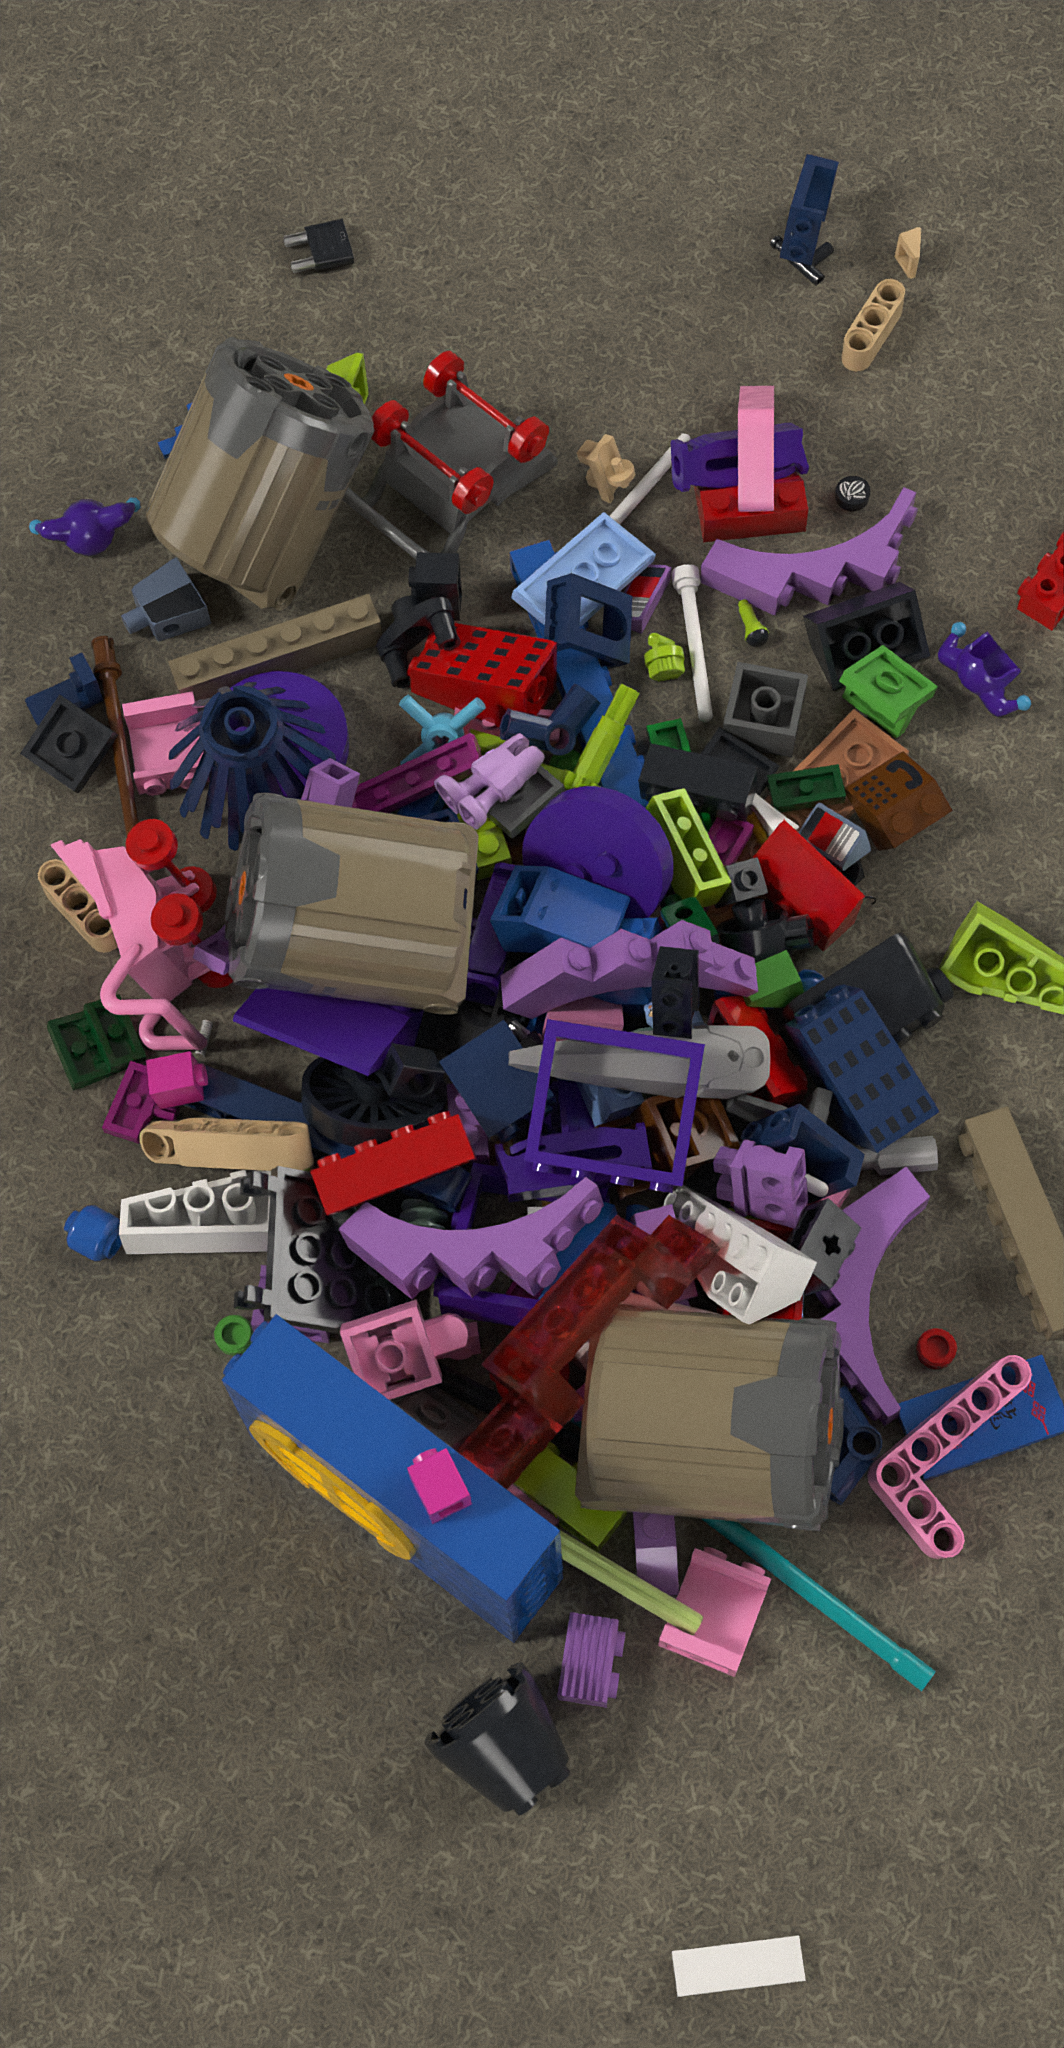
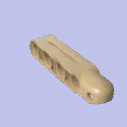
M188 1118L180 1121L160 1120L151 1122L139 1135L142 1150L154 1163L180 1164L187 1167L271 1171L277 1166L304 1170L311 1167L314 1163L308 1125L302 1122Z

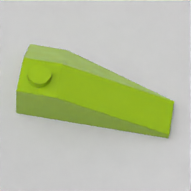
M976 901L956 931L938 969L946 975L950 982L968 993L991 995L1003 998L1007 1002L1016 1003L1017 1001L1040 1006L1042 1010L1064 1014V958L1009 919Z

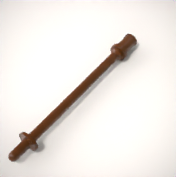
M99 636L91 641L95 659L93 674L96 680L102 683L109 728L118 734V737L112 744L127 837L130 830L139 823L116 684V680L121 676L122 671L120 664L116 662L113 638Z

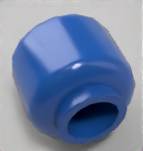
M88 1205L80 1212L73 1211L64 1226V1231L68 1232V1247L95 1262L104 1260L106 1257L112 1258L122 1245L119 1236L120 1219L95 1205Z

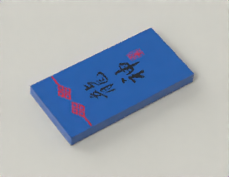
M1043 1355L1026 1360L1032 1373L1029 1384L921 1476L923 1482L1064 1433V1405ZM1010 1366L1003 1367L1001 1371L1003 1380L1007 1384L1013 1385L1016 1381V1373ZM974 1378L898 1403L901 1410L897 1418L904 1436L910 1433ZM974 1390L972 1393V1403L977 1409L983 1411L987 1404L985 1395L979 1390ZM946 1414L942 1419V1428L947 1434L954 1436L957 1431V1422L952 1416ZM917 1439L912 1444L914 1457L924 1461L928 1454L926 1445Z

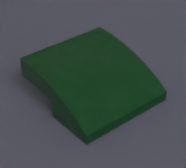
M120 994L116 995L117 999L122 1000ZM101 999L86 1003L84 1010L48 1021L47 1030L73 1091L126 1070L130 1061L141 1063L146 1060V1054L129 1015H116L109 1012L103 1006Z

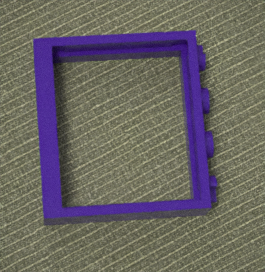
M547 1019L524 1161L532 1162L531 1170L555 1174L556 1166L571 1168V1177L583 1179L587 1177L590 1180H594L595 1173L611 1175L610 1183L634 1186V1179L650 1181L649 1189L673 1193L674 1185L681 1187L683 1185L705 1044ZM557 1038L690 1059L672 1173L538 1151Z
M472 1164L470 1172L472 1179L462 1197L461 1209H456L453 1213L451 1230H470L472 1228L481 1191L508 1195L507 1183L498 1166ZM610 1188L599 1189L602 1200L610 1203ZM564 1195L537 1198V1200L554 1202ZM600 1248L556 1333L580 1337L587 1306H584L586 1289L590 1276L595 1273ZM437 1275L433 1296L439 1298L442 1315L456 1313L462 1318L540 1330L535 1325L543 1309L540 1300L481 1290L472 1298L462 1289L456 1287L457 1285L444 1275Z

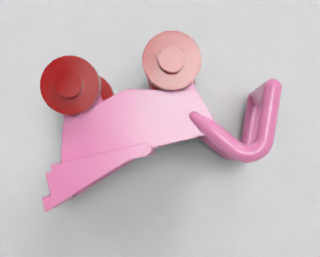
M147 819L136 824L128 833L126 848L122 846L95 850L88 842L84 843L81 839L68 845L62 840L51 844V847L95 900L100 916L103 919H109L121 958L117 961L101 987L100 999L105 1009L116 1015H144L139 1025V1037L142 1043L149 1049L156 1051L204 1049L207 1046V1039L171 1003V1000L191 986L196 978L210 988H222L233 982L229 972L222 975L193 959L195 947L191 948V943L196 946L202 942L198 936L203 926L202 913L212 906L216 898L217 888L214 880L205 870L199 867L190 866L178 869L172 862L178 848L177 837L166 823L158 819ZM165 867L172 875L155 881L149 873ZM129 974L153 999L120 1000L116 997V991ZM163 1016L181 1035L157 1036L154 1034V1027Z

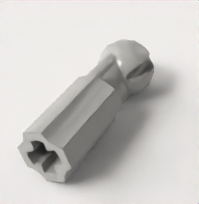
M933 1136L898 1139L878 1153L868 1149H859L865 1154L861 1171L875 1170L880 1176L896 1174L905 1167L911 1173L938 1169L937 1145Z

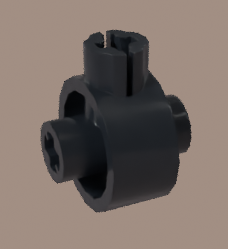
M760 898L748 899L732 906L733 917L716 927L721 946L753 957L755 963L785 950L791 956L796 950L813 948L815 943L814 928H808V926H812V920L808 914L789 917L788 912L784 910H766L764 899Z

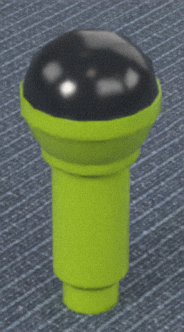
M746 599L739 601V613L746 627L745 641L751 647L763 646L769 637L768 629L758 622L752 605Z

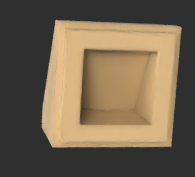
M920 227L899 234L894 256L907 277L911 279L916 276L920 258Z

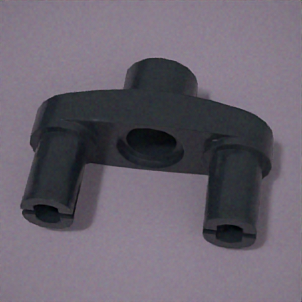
M410 595L402 597L392 604L391 610L395 621L380 637L376 647L381 661L385 663L393 687L405 688L411 685L410 676L407 673L409 666L406 655L408 651L432 632L435 633L438 647L441 650L444 648L445 651H449L460 645L461 640L458 637L453 621L454 612L450 600L447 598L436 597L422 602L420 597Z

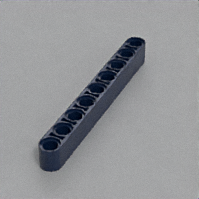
M204 1065L208 1077V1085L203 1086L204 1100L184 1104L191 1109L218 1119L305 1123L309 1129L313 1158L317 1160L336 1153L340 1154L341 1159L356 1153L354 1147L331 1140L315 1130L303 1114L302 1103L207 1065ZM459 1166L396 1192L414 1199L426 1200L434 1204L438 1209L453 1213L456 1211L472 1176Z

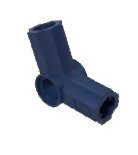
M574 683L549 718L507 708L506 713L502 716L499 727L500 739L507 741L514 735L521 733L529 740V747L536 746L538 749L555 755L568 754L576 744V736L601 703L588 691ZM560 728L561 738L559 742L550 745L549 738L551 732Z
M846 1386L840 1388V1397L844 1399L843 1440L839 1466L834 1468L829 1500L841 1506L869 1467L876 1461L882 1448L880 1433L869 1424ZM858 1438L866 1439L871 1443L873 1452L861 1455L854 1450L852 1442Z

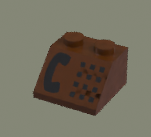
M904 751L844 787L847 798L879 851L896 848L953 811L936 780Z

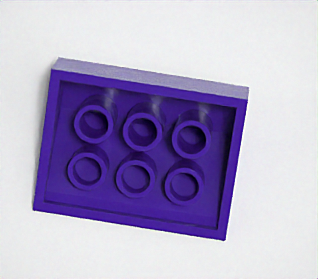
M265 988L254 990L234 1014L233 1022L369 1076L381 1068L392 1043L415 1046L424 1010Z

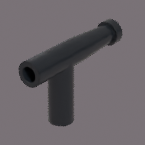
M777 235L770 242V246L773 249L776 248L780 253L783 238ZM825 242L815 250L812 266L791 260L787 261L817 286L824 280L825 276L815 266L834 253V248L829 242Z

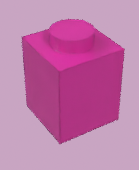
M191 1051L146 1060L149 1095L160 1109L204 1100L203 1086L208 1085L206 1068L203 1063L199 1064Z
M435 1448L427 1450L416 1456L412 1460L414 1464L407 1467L409 1477L432 1524L472 1504L470 1494L447 1448L439 1452Z

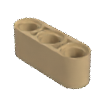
M885 279L880 281L844 337L841 357L842 363L847 369L855 372L867 369L901 317L905 287L898 280Z
M57 859L45 862L39 869L38 880L50 902L96 951L105 953L116 949L118 946L109 919L106 920L100 916L95 900L62 860ZM56 879H65L59 885H51V883ZM87 903L83 909L73 910L77 904ZM103 927L110 928V930L103 935L95 934L99 929Z

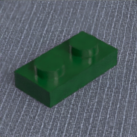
M839 764L767 775L766 783L771 806L780 813L814 808L818 803H822L825 806L845 803L846 793Z

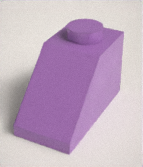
M633 1512L637 1576L670 1596L678 1595L679 1585L674 1516Z

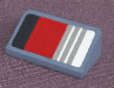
M818 803L813 808L798 832L831 864L842 871L871 851L868 836L864 829L822 803Z

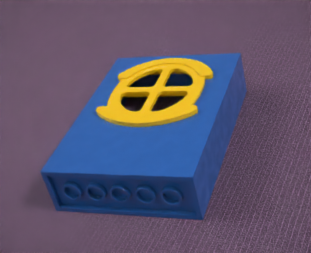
M276 1314L270 1322H262L252 1334L250 1339L252 1344L243 1355L238 1353L227 1363L223 1371L225 1376L222 1379L251 1438L262 1446L302 1485L308 1489L312 1487L331 1504L375 1536L377 1542L384 1549L395 1556L408 1560L511 1642L515 1643L563 1579L560 1530ZM435 1448L439 1452L447 1448L470 1494L472 1504L432 1524L409 1477L407 1467L414 1464L412 1460L416 1456L427 1450Z

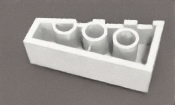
M241 1170L230 1173L231 1177L207 1182V1179L192 1182L193 1186L177 1190L166 1188L121 1199L119 1236L126 1254L267 1252L270 1196L251 1197L240 1195L241 1179L250 1178L251 1173ZM256 1170L271 1175V1171Z

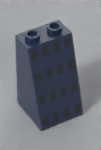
M839 985L829 990L825 994L826 999L818 1004L808 1005L799 1009L794 1014L795 1018L785 1024V1027L817 1088L820 1087L833 1091L829 1111L843 1137L851 1143L878 1153L939 1113V1110L863 989Z

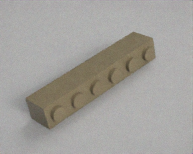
M366 594L170 660L168 663L178 694L193 691L195 701L197 702L200 699L212 698L213 695L218 693V688L223 686L231 688L236 683L253 675L272 671L296 673L375 646L382 636L381 622L370 595Z
M1007 1106L966 1119L960 1131L961 1134L958 1135L959 1146L965 1157L970 1156L975 1167L972 1170V1176L979 1191L984 1190L987 1195L989 1204H987L986 1208L991 1223L994 1226L999 1225L1004 1238L1001 1239V1246L1004 1255L1008 1261L1014 1260L1019 1274H1016V1282L1019 1291L1023 1297L1029 1296L1034 1308V1310H1031L1033 1325L1038 1333L1044 1332L1047 1342L1063 1337L1064 1237L1010 1110Z

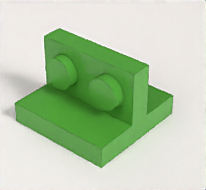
M884 645L844 670L839 680L846 686L842 698L896 739L905 732L917 708L932 698L938 688L937 685Z

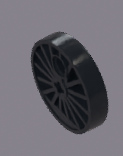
M318 1057L310 1063L302 1076V1111L310 1125L331 1140L354 1147L363 1142L376 1139L379 1145L391 1140V1132L402 1127L413 1125L414 1130L428 1126L427 1118L444 1112L447 1100V1087L443 1080L441 1086L436 1089L430 1103L393 1098L388 1096L378 1076L379 1070L367 1076L325 1058ZM367 1118H370V1123H364V1122L366 1121Z

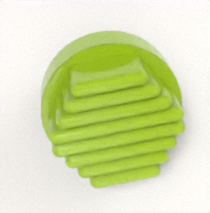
M651 633L648 637V644L652 646V649L644 654L645 666L649 671V677L658 682L680 677L685 672L683 648L675 645L673 640L665 636Z

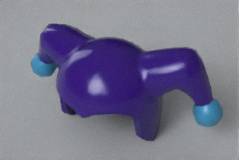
M131 497L126 503L119 502L105 507L101 502L93 499H80L72 503L64 511L61 518L45 520L44 522L35 519L30 522L29 529L31 533L40 534L47 540L64 542L75 553L83 556H94L107 549L112 543L115 529L128 523L133 513L141 508V503L137 498Z
M962 622L954 623L951 628V634L939 649V662L957 672L963 686L972 693L977 694L992 715L1001 717L1018 709L1022 711L1028 710L1031 706V700L1028 696L1021 695L1017 700H1007L1004 696L1005 687L1022 672L1021 669L1008 657L988 631L964 649L957 648L959 638L966 633V626Z

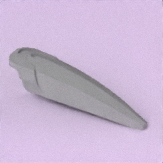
M735 1025L694 1026V1029H692V1039L653 1035V1030L632 1032L705 1044L697 1097L730 1099L737 1095L753 1093L764 1086L769 1078V1040L765 1033L757 1027ZM564 1040L556 1042L551 1076L602 1087L679 1098L685 1094L690 1059ZM543 1045L510 1051L508 1066L538 1073Z

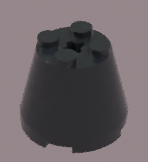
M522 1662L511 1665L507 1669L510 1675L506 1678L497 1677L493 1680L490 1677L471 1691L443 1716L445 1721L442 1723L444 1728L438 1735L434 1731L431 1732L424 1741L425 1746L432 1755L503 1812L514 1810L518 1816L526 1813L538 1801L536 1795L548 1785L550 1788L556 1787L570 1774V1770L566 1766L569 1760L568 1754L536 1680Z

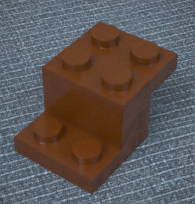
M658 1095L648 1098L630 1116L603 1123L594 1128L613 1127L635 1130L636 1123L644 1122L652 1169L672 1173L684 1096L674 1098ZM696 1098L683 1181H686L704 1164L713 1162L721 1146L737 1150L740 1148L720 1098ZM634 1179V1186L620 1184L614 1186L620 1201L654 1191L649 1189L650 1181Z

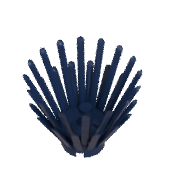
M246 682L243 686H233L232 691L228 686H223L217 689L218 693L213 695L212 698L200 699L192 705L193 708L204 707V710L179 722L175 729L177 732L181 730L185 732L192 731L169 751V760L176 759L198 737L199 739L171 778V790L180 786L202 754L181 804L180 814L185 818L189 811L194 812L212 770L200 835L204 839H208L211 826L220 828L228 783V847L233 851L239 849V825L240 831L243 834L245 831L244 818L249 808L248 795L250 804L253 802V796L258 793H274L284 796L279 787V782L288 798L301 800L305 786L288 762L306 780L309 769L316 765L290 741L323 761L328 758L336 761V756L331 750L284 723L287 722L320 734L326 733L321 724L282 711L303 712L310 707L303 701L276 699L277 696L273 695L282 694L286 691L281 687L276 686L257 690L254 688L257 682ZM239 727H248L244 731H235Z

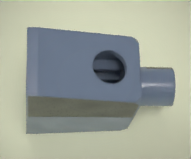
M177 557L133 586L131 591L137 608L121 615L122 621L130 634L149 626L157 641H162L211 624L206 604Z

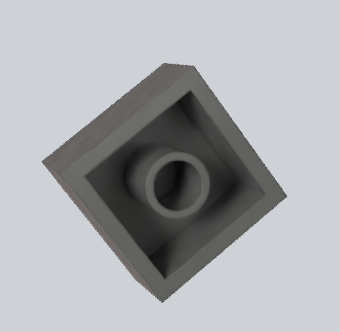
M737 662L723 729L756 751L792 757L806 694L808 675Z

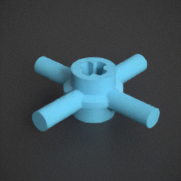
M409 694L400 701L399 706L422 726L421 739L423 743L404 758L400 764L402 765L464 736L463 727L486 709L484 702L476 697L455 716L446 712L437 713L432 716Z

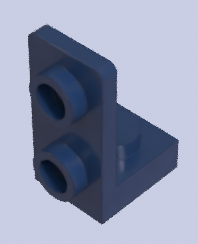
M82 652L69 658L74 670L68 674L70 679L25 699L37 727L59 694L82 710L104 701L97 680Z

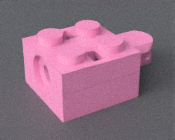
M417 1299L343 1323L340 1328V1334L353 1373L388 1400L442 1383V1373L437 1358L462 1350L468 1340L467 1324L461 1316L456 1313H446L424 1321Z

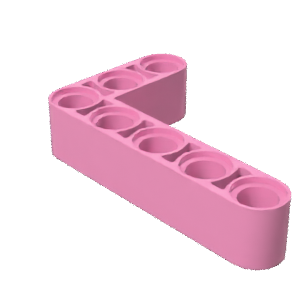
M774 385L740 386L738 404V512L774 511Z
M1009 1355L990 1364L877 1459L869 1468L867 1476L871 1488L928 1557L934 1559L953 1557L962 1550L965 1540L959 1525L920 1479V1476L1029 1384L1032 1376L1031 1368L1028 1362L1020 1356ZM1004 1365L1010 1366L1016 1373V1381L1013 1385L1007 1384L1002 1378L1001 1371ZM974 1390L981 1391L986 1397L987 1404L983 1411L977 1409L972 1403V1393ZM946 1414L952 1416L957 1422V1431L954 1436L947 1434L942 1428V1419ZM916 1439L922 1441L927 1447L928 1454L924 1461L916 1459L912 1453V1444ZM885 1465L892 1466L897 1472L898 1480L893 1487L885 1484L882 1479L881 1472ZM911 1497L918 1498L923 1504V1515L919 1519L912 1517L908 1511L907 1505ZM938 1529L944 1530L949 1536L950 1543L945 1551L939 1550L934 1543V1534Z

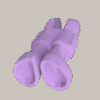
M518 733L496 749L486 752L485 755L474 761L471 766L473 775L466 780L457 782L452 777L442 775L434 781V785L450 809L456 815L460 813L466 824L474 829H478L484 825L487 820L488 811L497 801L501 803L503 801L506 802L521 789L525 781L537 772L536 770L542 764L545 755L536 746L529 747V740L521 733ZM482 788L487 789V790H485L482 794H480L479 796H477L476 798H474L475 795H476Z

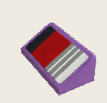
M649 565L628 584L624 593L633 596L631 630L642 634L671 580V567L666 565Z

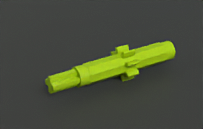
M620 684L605 716L602 715L597 727L594 728L574 771L571 772L564 769L559 781L564 785L565 791L583 786L601 787L598 783L620 741V737L625 729L624 724L640 694L639 692Z

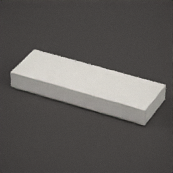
M799 1936L672 1951L677 1997L806 1981Z

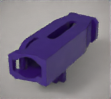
M790 422L774 424V480L787 477L795 471L801 475L807 474L809 470L802 445L803 429ZM738 430L704 434L687 442L679 439L671 441L672 482L676 489L681 492H687L690 490V485L708 488L738 485Z
M502 862L495 864L478 919L472 918L466 997L464 1000L491 1006L495 1005L501 984V975L504 973L509 952L503 950L490 919L515 865Z
M644 1122L636 1123L635 1130L599 1127L545 1135L540 1138L538 1151L652 1169ZM527 1139L511 1146L510 1156L503 1151L502 1144L495 1145L496 1161L508 1186L509 1203L564 1195L583 1180V1178L571 1177V1168L556 1166L555 1174L531 1170L532 1162L524 1161ZM595 1173L594 1180H591L599 1189L618 1185L610 1183L611 1175Z

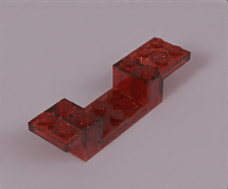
M616 1215L481 1364L509 1393L457 1449V1452L507 1490L511 1484L518 1480L521 1473L547 1447L553 1437L574 1417L577 1410L585 1403V1400L559 1374L560 1370L575 1357L577 1351L602 1327L604 1321L621 1302L629 1297L633 1289L668 1310L682 1296L684 1290L701 1271L708 1267L711 1260L721 1249L712 1239L670 1215L663 1220L651 1235Z

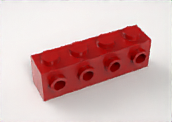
M1064 532L1057 541L1056 546L1058 548L1053 554L1047 552L1038 564L1037 574L1033 578L1028 576L1017 592L1020 596L1017 609L1051 631L1064 617Z
M449 1110L427 1118L429 1125L414 1130L413 1125H408L391 1132L392 1139L379 1145L376 1139H372L354 1146L356 1153L341 1159L340 1154L336 1153L318 1160L319 1168L310 1172L326 1215H335L477 1160L461 1116L459 1114L451 1116Z

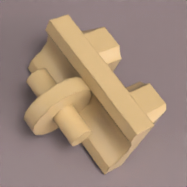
M604 434L599 442L586 440L577 452L580 463L590 467L586 475L588 485L597 488L601 499L608 503L613 501L614 492L618 487L627 488L635 477L634 465L629 460L621 459L613 436Z

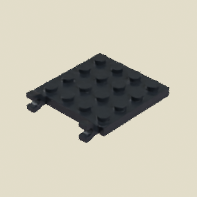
M277 1166L271 1170V1175L253 1171L250 1173V1178L241 1179L240 1195L251 1197L267 1195L270 1196L265 1289L247 1285L244 1288V1292H235V1309H264V1321L270 1322L277 1314L291 1326L340 1334L341 1324L414 1300V1298H409L351 1251L341 1235L339 1228L363 1204L335 1215L327 1216L311 1172ZM394 1191L368 1201V1203L387 1215L399 1219L400 1213L403 1212L401 1209L402 1201L414 1198Z

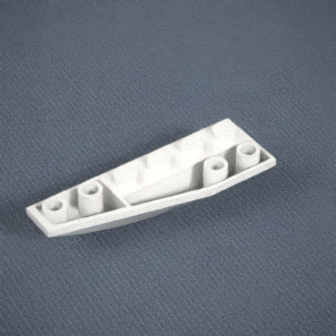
M682 1185V1187L674 1186L673 1193L667 1195L664 1206L670 1204L673 1206L689 1265L710 1299L749 1325L801 1299L817 1264L816 1261L760 1226L685 1185Z

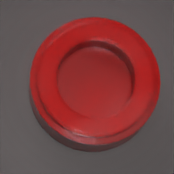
M939 1328L925 1331L920 1336L916 1346L918 1359L923 1365L931 1369L947 1367L951 1364L957 1352V1345L953 1336L946 1330Z

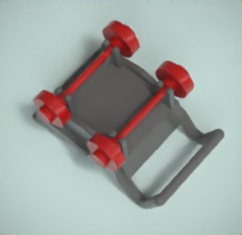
M445 351L432 360L423 379L424 388L435 397L441 398L424 408L410 424L407 423L409 418L408 410L395 400L386 402L374 412L372 420L375 431L371 440L380 447L390 444L391 446L386 451L385 459L378 468L366 495L361 498L348 487L342 499L414 559H416L417 552L428 551L418 546L372 508L380 499L387 483L450 533L440 553H457L466 533L468 522L490 501L499 506L511 494L553 469L558 464V459L545 447L549 435L548 425L536 416L530 417L527 420L518 416L515 419V423H513L469 388L467 376L463 373L464 361L452 351Z

